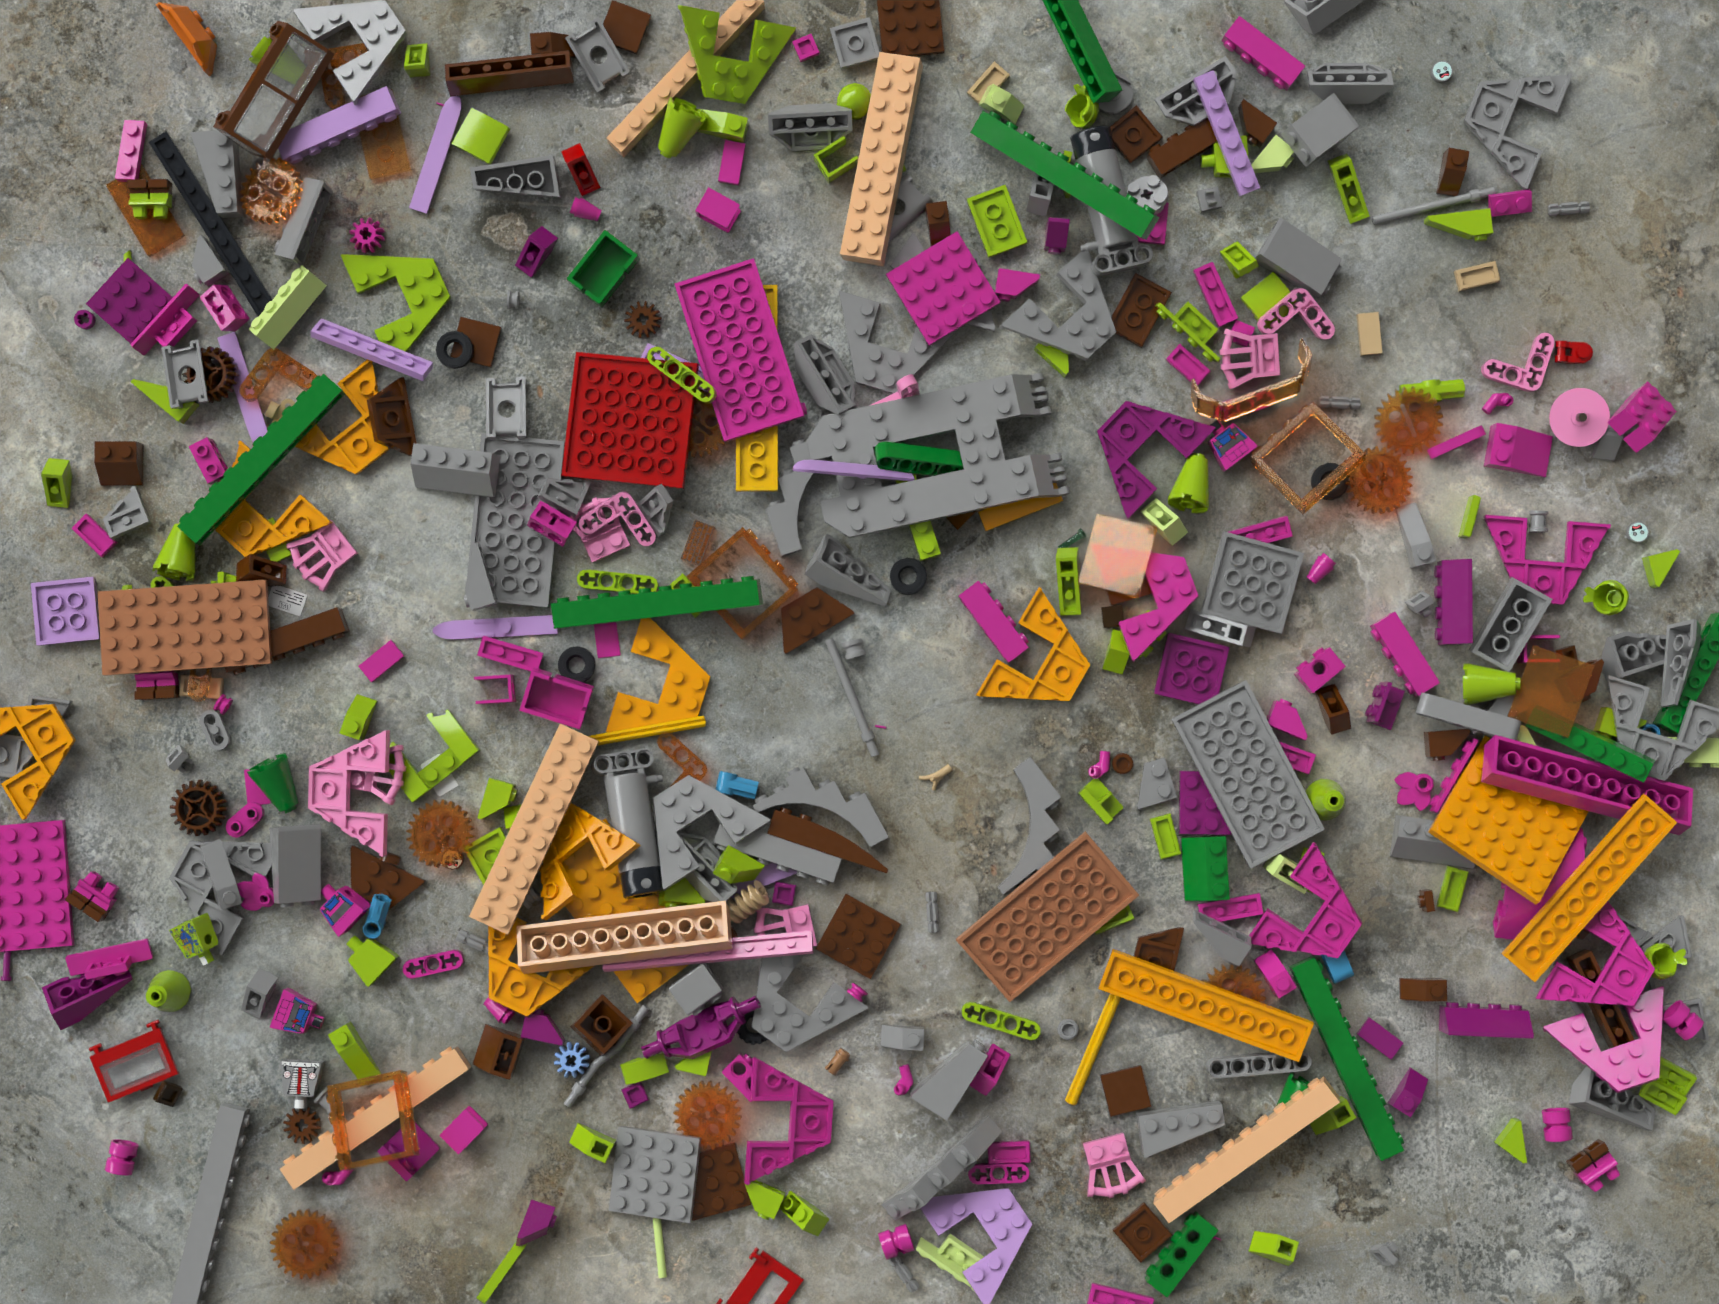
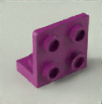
M1380 682L1373 690L1372 697H1374L1372 705L1369 704L1365 713L1367 717L1366 722L1391 730L1405 691L1391 686V682Z
M410 1119L377 1152L407 1182L440 1149V1146L413 1119Z

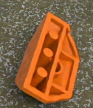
M161 2L155 4L204 72L211 76L217 50V44L213 40L216 36L209 27H203L201 22L204 20L196 10L192 12L188 6Z

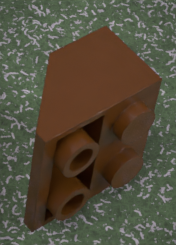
M485 1024L473 1065L489 1074L510 1080L514 1075L525 1038H522L520 1034Z

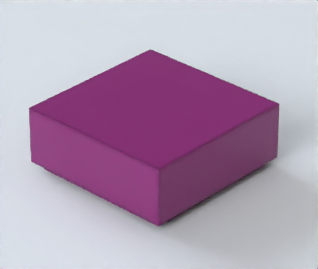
M776 881L772 903L793 906L796 885Z
M642 1082L633 1083L621 1089L630 1109L649 1100Z

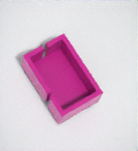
M1647 381L1629 395L1607 423L1619 436L1635 424H1638L1639 427L1623 439L1637 453L1657 437L1677 411L1670 402L1660 395L1657 388Z
M534 667L531 671L519 711L580 729L583 725L594 686L558 674L553 678L551 677V672Z

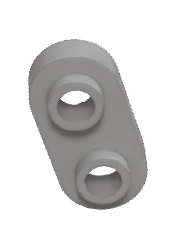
M215 710L203 712L200 716V725L209 746L214 750L226 749L230 744L231 738L221 714ZM210 717L215 718L214 724H210ZM219 736L223 737V742L221 744L217 741V738Z

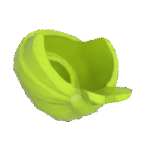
M848 84L839 92L836 105L851 109L852 119L859 120L868 113L871 94L862 84Z
M1075 84L1073 86L1077 94L1067 102L1065 112L1075 127L1087 129L1098 118L1099 105L1098 103L1093 104L1085 85Z
M1607 580L1598 584L1593 589L1591 587L1584 589L1587 595L1583 597V602H1593L1594 608L1601 614L1615 615L1622 612L1628 605V590L1619 581Z
M1666 943L1653 944L1644 953L1655 968L1651 976L1656 979L1663 980L1673 977L1678 964L1687 965V959L1684 958L1686 950L1681 949L1674 952Z

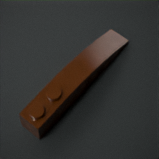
M782 807L780 811L775 810L767 834L884 873L888 872L885 866L852 841L826 827L811 822L812 817L800 814V817L791 815V810Z

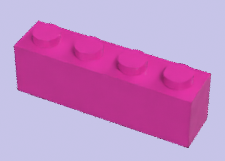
M1240 16L1221 40L1226 49L1238 53L1242 61L1247 64L1251 63L1257 68L1256 70L1259 74L1271 78L1274 85L1279 89L1284 88L1287 91L1305 67L1304 64Z
M977 581L958 595V598L1005 661L1009 663L1029 648L1027 646L1029 641L1022 632L1018 634L1015 630L1016 623L1013 619L1003 614L1002 610L1004 608L998 599L993 600L989 595L991 590L985 582L981 584Z
M1391 612L1370 625L1372 637L1383 646L1381 650L1384 656L1392 660L1395 665L1393 670L1398 677L1402 676L1405 681L1404 687L1410 695L1420 696L1421 693H1425L1440 683L1396 612Z

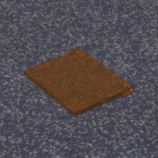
M1096 514L1078 584L1124 594L1133 598H1140L1143 580L1158 528Z
M1533 645L1521 678V690H1517L1507 717L1569 738L1595 666Z

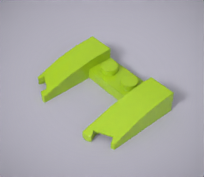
M449 709L445 710V715L434 717L433 713H428L426 716L450 748L419 772L402 752L406 771H403L402 780L404 784L401 786V789L412 803L423 797L481 751ZM393 741L390 747L396 746V743ZM394 753L389 755V763L395 764ZM389 769V772L394 778L395 770Z

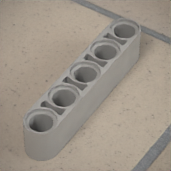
M1421 693L1416 714L1486 735H1498L1517 740L1522 722L1427 693Z
M1304 1051L1302 1055L1305 1056V1062L1300 1066L1296 1065V1061L1272 1052L1229 1055L1210 1058L1206 1063V1069L1214 1078L1242 1077L1306 1071L1310 1068L1312 1060L1309 1054ZM1278 1057L1284 1058V1064L1281 1067L1275 1066V1060ZM1257 1059H1262L1264 1062L1260 1069L1254 1068V1062ZM1236 1061H1242L1243 1063L1239 1071L1233 1070V1064ZM1221 1063V1070L1217 1073L1212 1072L1213 1064Z

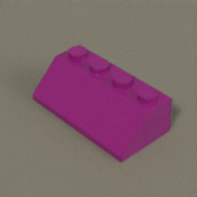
M1472 559L1438 561L1434 567V576L1437 578L1434 596L1435 599H1438V607H1435L1434 611L1435 619H1438V628H1435V640H1438V645L1472 644Z
M1446 1002V1005H1440L1439 1031L1447 1035L1534 1039L1529 1011L1522 1009V1005L1509 1004V1008H1501V1004L1489 1003L1488 1007H1480V1003H1467V1006H1459L1458 1002Z

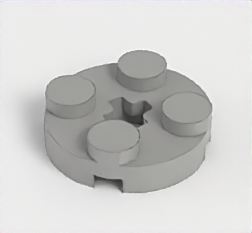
M1114 72L1123 91L1110 102L1098 103L1099 111L1105 114L1118 115L1126 110L1132 101L1133 91L1131 82L1125 75L1119 72Z
M1158 176L1141 177L1128 184L1127 194L1138 199V205L1142 207L1145 204L1156 210L1155 215L1164 209V205L1168 201V190ZM1146 193L1152 194L1148 200L1145 197L1142 198Z

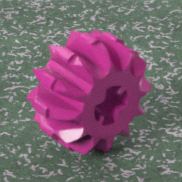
M360 218V225L353 223L356 230H350L349 233L353 235L350 242L356 243L354 246L356 250L362 248V252L366 254L368 249L374 253V246L382 248L379 241H385V237L381 235L385 230L379 228L380 223L378 221L373 223V219L368 218L367 222H365L363 218ZM369 232L371 237L367 236L368 239L366 240L363 236Z

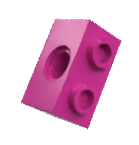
M1323 647L1319 648L1312 654L1314 656L1309 662L1305 660L1296 667L1298 671L1294 675L1309 693H1314L1346 667L1330 647L1325 649ZM1316 663H1320L1323 666V672L1320 675L1314 672V665Z

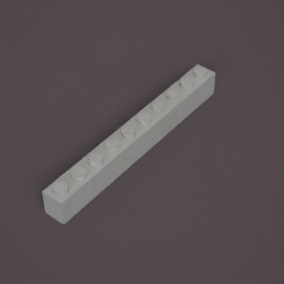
M226 1102L220 1105L170 1304L205 1303L202 1297L209 1287L210 1280L207 1277L214 1267L215 1259H212L214 1251H217L220 1239L217 1237L219 1230H222L224 1227L225 1218H223L224 1209H228L230 1203L228 1193L235 1183L233 1173L240 1163L241 1156H238V1153L245 1143L246 1136L243 1133L245 1127H248L251 1115L248 1114L250 1108Z

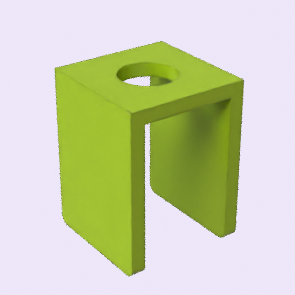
M842 136L814 154V162L828 183L858 164V156L829 173L821 161L846 145L845 136Z

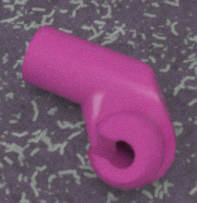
M1494 393L1481 409L1490 415L1496 406H1511L1514 399L1508 393Z
M1100 751L1099 762L1088 770L1090 777L1098 779L1109 771V751Z
M909 1064L899 1066L901 1079L894 1087V1093L898 1096L905 1095L913 1085Z
M346 1163L340 1171L325 1172L322 1175V1181L327 1185H342L354 1168Z

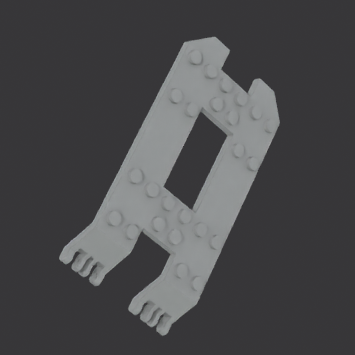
M1043 373L1033 375L1011 374L851 409L840 414L833 413L822 416L807 439L811 460L832 458L834 462L877 465L873 449L880 442L901 443L955 431L963 464V470L881 487L879 478L867 477L866 479H861L856 476L836 475L840 497L820 501L824 522L848 538H854L1027 499L1060 497L1070 494L1068 486L1059 489L1053 488V483L1067 480L1066 475L1051 477V475L1065 472L1064 467L1059 466L1049 469L1048 463L1062 461L1061 453L1027 455L1005 460L997 421L1015 417H1042L1052 414L1049 406L1035 409L1034 403H1043L1049 400L1048 395L1032 396L1047 392L1046 387L1041 386L1036 389H1031L1030 387L1031 383H1039L1044 380Z

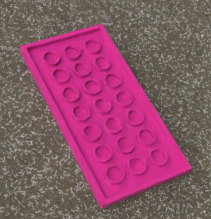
M754 258L675 283L704 379L717 392V396L712 404L724 442L805 417Z

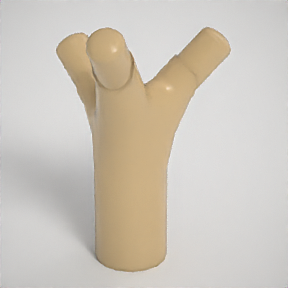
M947 764L933 774L919 776V780H930L933 782L932 790L935 791L939 781L953 770Z

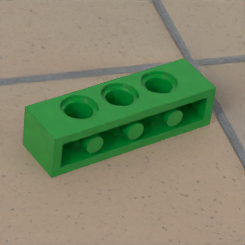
M1197 1211L1194 1214L1190 1213L1184 1220L1185 1226L1181 1231L1177 1230L1171 1238L1172 1243L1168 1248L1164 1247L1158 1255L1159 1260L1155 1265L1151 1264L1145 1272L1147 1283L1167 1298L1219 1231L1214 1224ZM1190 1232H1198V1237L1195 1240H1188L1187 1237ZM1179 1248L1185 1249V1254L1182 1257L1175 1256V1251ZM1166 1265L1172 1266V1271L1169 1274L1162 1273V1268Z

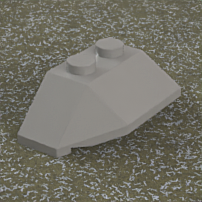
M1224 56L1155 98L1154 101L1164 116L1192 126L1207 119L1208 116L1193 79L1212 70L1215 72L1227 105H1229L1237 72L1227 57Z
M1324 63L1307 72L1309 88L1316 95L1325 100L1334 93L1342 104H1369L1394 86L1391 70H1383L1378 66L1368 63Z
M831 103L788 105L768 113L769 135L791 151L824 149L852 131V110Z
M812 334L794 343L796 371L816 404L835 414H840L855 406V383L835 350L826 343L816 339Z
M684 832L677 833L700 866L698 870L685 878L703 899L711 902L727 901L737 892L736 883L730 884L712 874L721 853L705 837L684 834Z

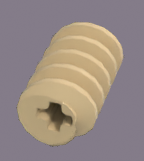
M758 880L754 881V886L751 884L747 886L748 891L742 889L741 895L736 893L734 895L735 900L733 898L728 899L730 919L734 923H741L743 919H747L749 915L754 914L756 910H760L762 906H766L769 903L768 893Z

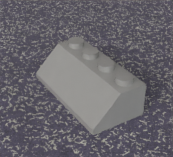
M1285 0L1284 2L1300 26L1311 35H1315L1332 22L1338 20L1342 15L1354 9L1364 0Z
M305 177L304 182L299 184L297 190L299 195L296 202L294 201L291 204V215L289 220L284 222L282 227L283 235L281 240L276 242L274 248L275 256L299 267L304 265L333 192L325 182Z
M413 443L411 469L415 487L495 497L501 456L489 452Z
M1511 577L1469 650L1510 672L1551 603L1552 598Z
M1395 815L1390 850L1391 857L1474 868L1475 864L1428 833L1434 820Z

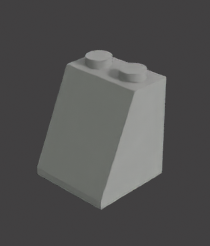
M1333 93L1291 124L1281 136L1304 166L1308 167L1337 147L1359 125Z

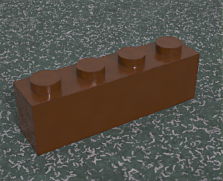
M1208 118L1195 126L1188 125L1184 128L1185 132L1180 135L1178 133L1171 135L1167 138L1168 142L1164 145L1157 144L1149 149L1150 153L1146 159L1159 179L1207 151L1213 144L1218 143Z

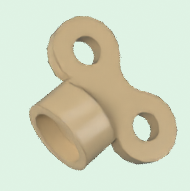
M287 398L281 402V405L271 401L264 416L273 419L272 422H277L282 417V412L286 409L285 404L289 403L292 407L295 401Z

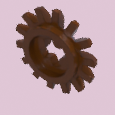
M638 301V308L635 309L631 305L632 313L627 311L625 313L630 316V318L624 319V322H630L626 329L633 328L631 334L634 336L638 332V338H642V333H645L646 338H649L648 332L650 331L655 335L656 331L653 328H660L661 326L656 323V321L662 320V317H656V314L660 313V311L652 310L655 307L654 304L648 308L647 301L644 302V306H641ZM640 314H644L645 317H649V320L646 321V325H642L641 322H637V319L640 318Z
M310 1107L306 1111H303V1108H299V1112L293 1108V1115L286 1114L290 1120H284L283 1123L289 1125V1127L283 1130L284 1132H291L287 1136L288 1139L293 1135L295 1136L294 1143H297L298 1139L301 1138L302 1144H305V1138L311 1142L313 1141L311 1135L316 1137L319 1135L315 1132V1129H321V1126L316 1125V1122L321 1121V1119L314 1118L317 1114L316 1111L312 1114L309 1113ZM301 1119L304 1120L305 1124H308V1127L304 1128L303 1131H300V1128L296 1126V1123H299Z

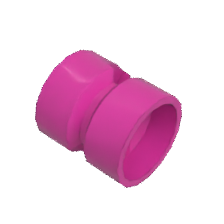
M1682 1000L1674 1002L1662 1016V1021L1670 1028H1675V1032L1685 1041L1696 1035L1704 1024V1021L1696 1013H1690V1008Z
M1559 1107L1542 1110V1120L1546 1124V1127H1544L1545 1141L1562 1142L1573 1139L1572 1127L1568 1125L1571 1121L1569 1108Z
M111 1140L109 1147L111 1157L107 1158L105 1171L116 1175H132L135 1165L132 1159L137 1156L139 1145L128 1140Z
M906 1224L895 1227L894 1232L886 1230L878 1233L886 1260L897 1257L899 1252L906 1254L915 1250Z

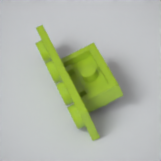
M1187 301L1175 315L1160 302L1155 305L1158 308L1156 312L1164 320L1168 318L1172 321V327L1179 334L1182 332L1189 337L1187 341L1194 348H1201L1204 351L1202 355L1209 362H1219L1221 360L1205 345L1218 329L1190 302Z

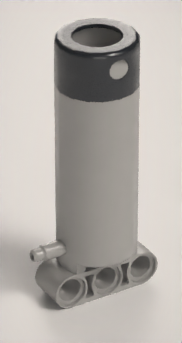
M1105 125L1095 126L1073 134L1070 140L1076 162L1086 167L1085 172L1089 175L1095 173L1104 179L1102 183L1107 186L1112 183L1120 188L1121 191L1119 193L1126 197L1127 193L1110 127ZM1087 205L1096 241L1081 245L1080 250L1084 252L1098 249L1099 255L1091 265V270L1096 276H1106L1144 267L1153 257V251L1150 246L1146 244L1139 245L1136 234ZM1137 252H1144L1147 255V259H1139ZM1117 257H1125L1127 260V264H1119L1117 261ZM1104 261L1107 269H1099L1097 262Z
M648 749L599 755L591 764V770L594 775L598 777L604 776L612 827L641 845L618 864L622 892L625 899L647 897L664 892L647 784L662 782L663 776L645 775V770L654 761L653 753ZM638 756H645L648 763L645 765L641 764ZM618 759H625L627 767H620L617 762ZM603 761L607 769L600 770L597 767V762Z

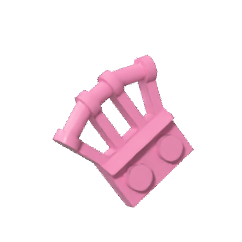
M1225 329L1224 334L1226 335L1220 349V355H1222V364L1220 365L1229 382L1227 384L1229 389H1233L1252 378L1280 375L1277 333L1249 336ZM1234 337L1249 341L1250 347L1230 349ZM1250 352L1249 362L1231 363L1230 354ZM1251 367L1250 373L1236 379L1232 369Z
M595 497L589 503H582L578 514L575 517L569 516V518L577 521L582 515L609 498ZM601 509L600 515L603 518H606L603 509ZM620 516L614 519V523L610 525L607 523L603 528L588 535H585L577 526L574 528V531L581 537L592 563L631 546L620 523ZM585 519L587 526L589 527V529H591L592 520L588 521L587 519Z
M334 522L318 529L310 537L286 544L287 549L291 552L295 569L300 570L305 581L308 580L315 584L323 592L328 588L336 570L358 554ZM314 542L316 546L301 557L298 547ZM321 551L325 557L309 569L305 564L306 561ZM330 562L331 567L324 579L314 575Z
M403 745L392 746L389 749V754L394 753L395 764L389 763V769L395 770L394 779L378 776L379 772L351 770L350 788L372 792L384 802L393 805L396 801L394 799L404 784L402 777L403 771H406V766L404 765L402 751H404ZM377 782L392 784L388 793L376 787Z
M808 904L784 910L766 907L756 910V924L753 929L757 936L765 935V931L785 927L786 933L812 931L813 946H817ZM765 914L783 916L784 921L764 925Z
M1123 1132L1083 1143L1090 1169L1087 1197L1096 1195L1113 1198L1116 1194H1128V1191L1140 1182L1143 1184L1146 1181L1131 1161ZM1126 1162L1136 1176L1125 1182L1120 1163ZM1111 1165H1115L1120 1185L1111 1187L1106 1168ZM1101 1168L1106 1188L1094 1187L1096 1169Z

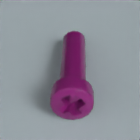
M4 951L1 981L12 980V976H10L11 951Z

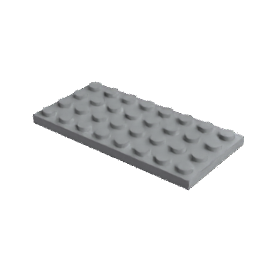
M481 434L480 451L501 456L495 497L475 495L468 570L473 543L478 542L481 544L498 603L549 608L555 542L530 528L527 524L531 514L540 502V499L537 497L547 478L562 480L561 472L565 441L535 438L518 439L513 436H497V440H490L486 438V434Z
M1246 680L1171 719L1249 868H1253L1325 830Z

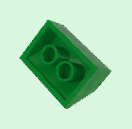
M1226 836L1181 838L1184 900H1230Z

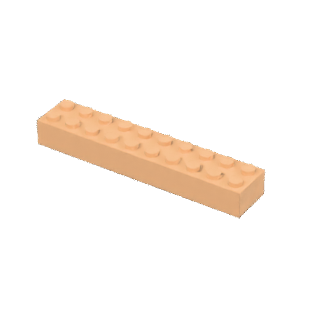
M879 52L840 250L843 260L884 266L923 69L921 59L918 57Z
M559 724L469 917L507 935L510 933L600 741L563 724Z
M726 901L517 926L518 967L524 974L733 949L730 908Z

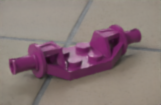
M755 995L740 1003L735 997H731L729 1001L710 1006L695 1016L690 1015L679 1020L664 1031L658 1030L657 1040L642 1046V1053L646 1059L660 1052H663L668 1058L674 1056L695 1059L730 1043L740 1026L745 1024L744 1015L761 1008L760 1002ZM734 1015L736 1017L735 1020L727 1026L726 1020ZM676 1042H679L681 1046L677 1048H671V1044Z

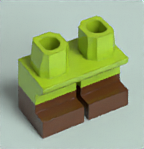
M168 179L127 180L128 189L130 190L129 205L133 208L134 218L147 219V209H154V218L167 219L168 208H172L173 183Z

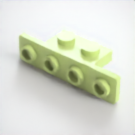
M952 1234L948 1235L939 1248L922 1237L916 1246V1250L921 1256L929 1258L940 1269L948 1271L956 1280L964 1282L970 1287L971 1285L962 1272L984 1258V1256Z

